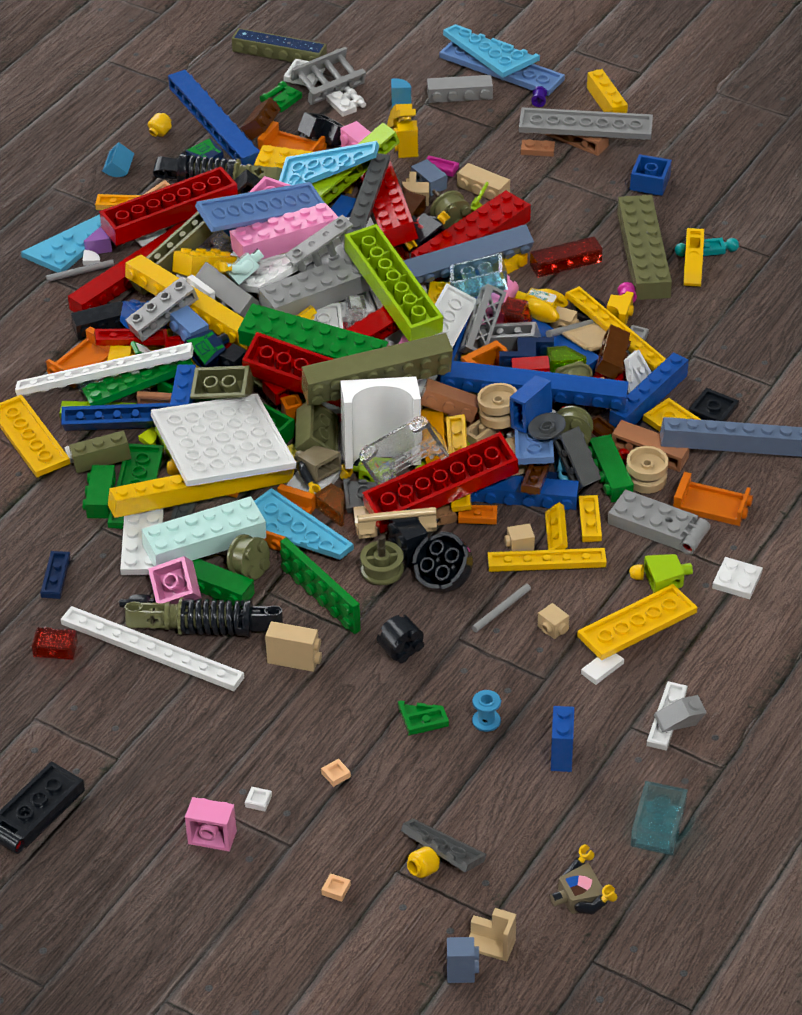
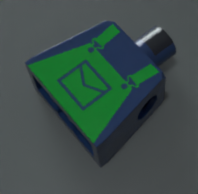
M211 138L185 150L186 155H194L195 158L201 156L202 159L205 156L208 159L210 157L214 159L220 158L221 160L224 158L222 149Z
M207 330L186 338L184 344L192 342L194 350L191 359L198 368L212 367L220 360V354L226 350L224 345L229 343L230 340L226 333L217 336L213 330Z

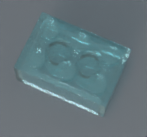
M502 253L450 265V285L472 297H477L480 289L486 284H490L503 291L508 289L507 269Z
M645 781L632 827L631 846L673 855L686 809L688 790Z

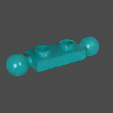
M723 238L704 239L703 256L726 254V249L734 252L739 248V242L735 238H730L726 242L723 241ZM677 244L675 246L676 255L680 257L685 256L686 244Z

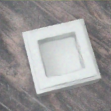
M251 787L245 801V807L265 812L271 800L272 791Z

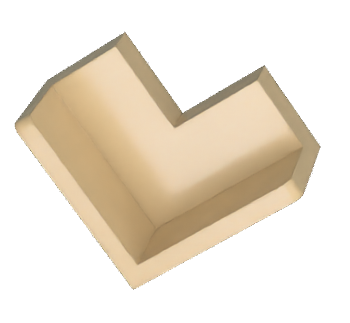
M495 908L492 920L473 915L469 937H474V946H479V954L508 961L516 941V914Z

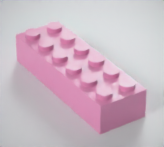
M319 203L310 208H302L293 213H285L277 218L271 217L263 223L257 222L245 227H237L230 231L231 247L239 258L245 253L252 254L257 248L264 255L262 259L289 252L337 219L338 216L326 203Z

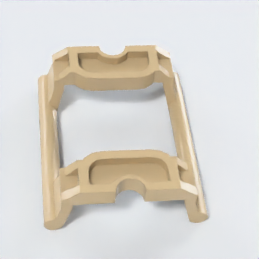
M365 506L353 507L355 528L359 539L378 536L376 521L417 517L427 532L437 531L436 507L372 514L368 513Z

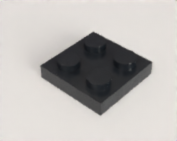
M705 388L691 405L689 412L702 420L726 422L738 407L739 400Z

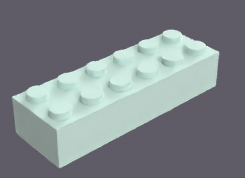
M250 496L143 528L142 543L153 566L183 556L192 561L228 550L232 541L241 534L265 539L266 521Z

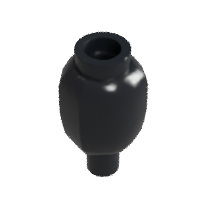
M135 594L128 599H120L119 605L120 607H125L129 602L156 603V600L147 594Z

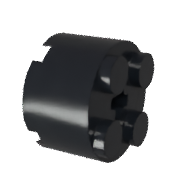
M396 615L390 618L381 627V635H377V643L393 660L401 664L406 662L415 652L420 651L425 645L423 642V632L407 615H404V617Z

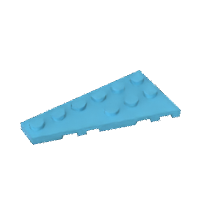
M456 24L443 30L445 37L502 78L540 61V55L536 53L534 55L528 54V51L525 49L517 50L514 48V45L495 38L487 39L484 34L476 35L472 33V30Z
M377 141L286 157L279 181L290 185L317 182L376 158L379 144Z
M100 214L21 251V256L57 273L68 270L83 257L85 250L84 240L101 226Z
M269 489L254 500L266 521V530L287 537L294 545L339 560L354 550L353 543L274 489Z

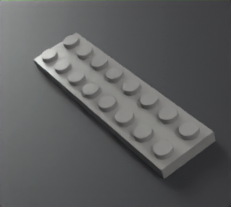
M522 107L519 132L651 140L653 115Z

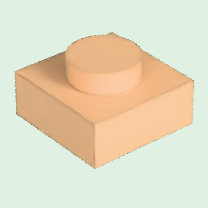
M339 759L321 768V774L333 787L351 777V772Z
M330 873L321 889L322 895L342 902L351 886V880Z

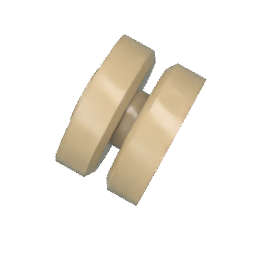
M494 383L480 390L477 400L479 418L483 425L493 429L511 427L510 396L517 391L515 387L506 383Z
M641 446L631 450L627 455L626 469L634 484V491L650 494L660 491L666 485L668 457L661 449L653 446Z

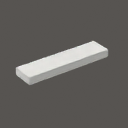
M668 681L657 711L681 698H685L688 686ZM655 718L646 746L667 751L674 730L662 732Z

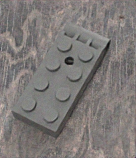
M626 489L608 512L609 525L678 549L688 555L693 554L710 529L709 522L702 518L698 519V515Z

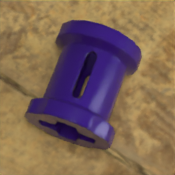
M537 86L533 89L531 102L534 106L542 107L545 105L546 88Z

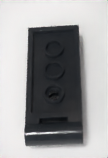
M52 761L48 763L0 810V845L15 854H19L24 847L27 848L85 791L83 779Z

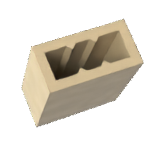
M270 622L265 635L267 663L314 672L316 665L320 664L322 659V652H319L321 639L318 638V630Z

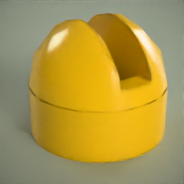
M174 460L168 461L166 465L167 473L170 475L180 474Z
M633 565L629 570L631 578L643 580L644 565Z

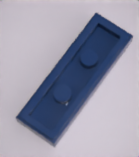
M51 551L40 592L41 598H61L71 558L70 552Z

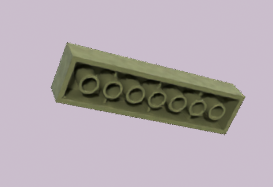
M652 195L618 197L617 214L631 280L637 295L636 300L671 298L672 280Z
M442 333L303 366L302 391L308 406L319 405L322 402L336 401L341 398V380L416 377L419 380L435 375H444L451 372L453 349L447 334Z

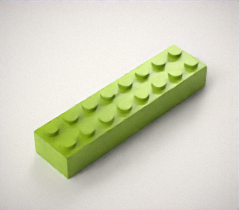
M374 224L345 234V252L407 340L413 341L443 332V315L379 226Z

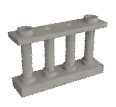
M346 47L336 49L331 53L292 68L291 80L294 81L300 78L309 89L308 102L310 105L325 100L326 95L337 91L344 92L347 86L354 88L365 82V70L362 68L355 71L345 59ZM340 62L349 74L341 76L333 64ZM327 67L336 80L328 82L319 70ZM314 73L322 85L314 87L306 75Z
M342 214L285 254L286 257L295 266L298 265L300 272L297 274L347 256L348 254L344 250L345 234L353 227V224ZM341 236L342 243L334 248L332 241ZM327 246L328 252L320 257L318 251ZM312 255L314 262L306 267L304 260Z

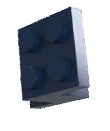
M517 337V351H499V366L512 368V358L548 356L550 369H553L554 337Z

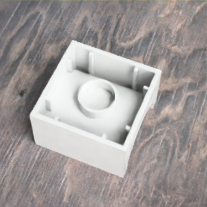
M416 377L341 380V431L345 469H353L354 462L368 452H394L409 458L413 465H421V396Z

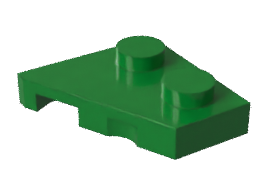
M402 700L398 701V708L409 735L449 726V720L443 706L427 705L425 703H417V706L407 705Z

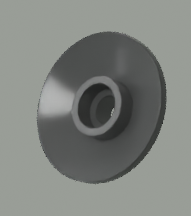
M544 413L535 417L530 422L528 430L530 435L536 439H551L564 431L566 421L560 414Z

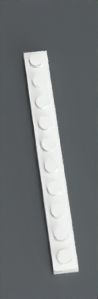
M192 342L24 379L17 381L15 392L17 396L21 394L28 396L39 391L46 392L57 387L64 388L71 384H82L89 380H99L102 377H114L121 373H132L143 368L150 369L161 364L168 365L179 360L186 361L193 357L194 348Z
M73 606L61 618V625L231 691H235L244 679V672Z

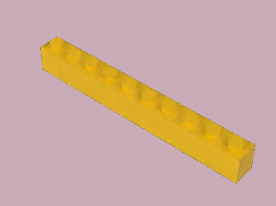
M139 255L126 262L125 277L155 296L179 279L143 255ZM193 287L198 300L189 307L209 324V330H213L217 335L226 333L230 343L248 350L249 346L239 344L238 329L244 318Z
M294 469L188 487L181 474L109 488L108 506L114 518L225 496L236 492L288 483L293 477Z

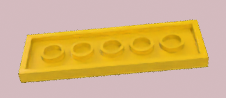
M22 394L0 403V428L36 477L71 464L68 455Z
M671 584L578 630L577 637L600 660H603L697 613L698 607L674 584Z

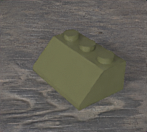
M249 366L195 368L190 398L247 397L252 394L254 383L251 369Z
M307 402L297 408L295 449L297 451H306L313 446H320L338 451L339 416L322 404L308 406Z
M124 430L69 445L77 473L91 470L92 465H110L132 459Z

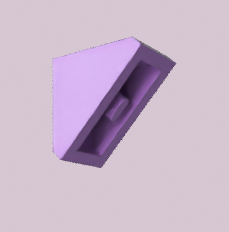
M101 226L84 240L85 250H90L97 254L112 252L111 239Z

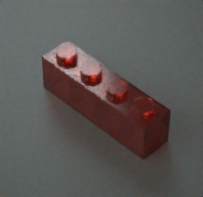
M595 236L530 252V266L539 278L602 262L603 248Z

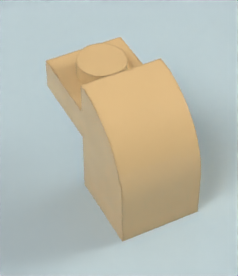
M410 172L406 182H402L403 195L407 191L426 196V206H429V182H416V172Z

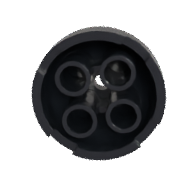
M440 532L431 537H426L418 545L413 556L416 578L424 586L436 592H451L458 589L468 580L472 572L473 556L470 548L461 538L450 532Z

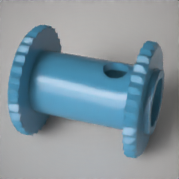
M482 690L476 693L472 703L478 712L474 713L472 717L473 725L478 730L484 732L497 729L501 723V717L496 713V710L501 705L500 696L491 690Z

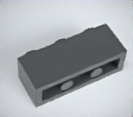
M579 426L552 438L569 479L579 481L578 489L601 479L599 469L592 458V452L588 448L584 434Z

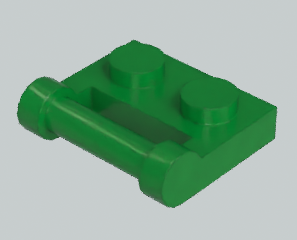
M281 81L274 89L262 94L260 101L264 102L282 91V93L273 98L281 109L279 112L282 113L303 97L302 92L288 86L285 81Z

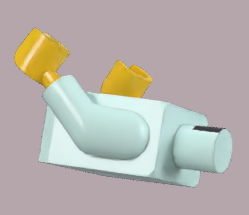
M257 248L252 254H243L233 264H227V261L214 262V267L221 273L226 272L233 282L240 285L260 267L257 262L264 255Z

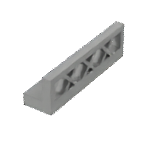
M486 284L480 289L459 348L460 352L466 354L469 351L477 350V348L473 347L477 339L481 340L483 346L489 344L507 292L490 284ZM492 292L500 295L499 301L493 303L491 298ZM489 307H491L494 313L490 319H488L485 313ZM486 323L488 332L483 335L480 325Z

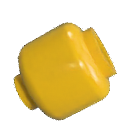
M156 113L148 122L149 133L154 137H164L172 127L171 119L165 113Z
M424 846L410 853L407 868L412 875L418 878H425L438 871L440 864L439 855L432 848Z

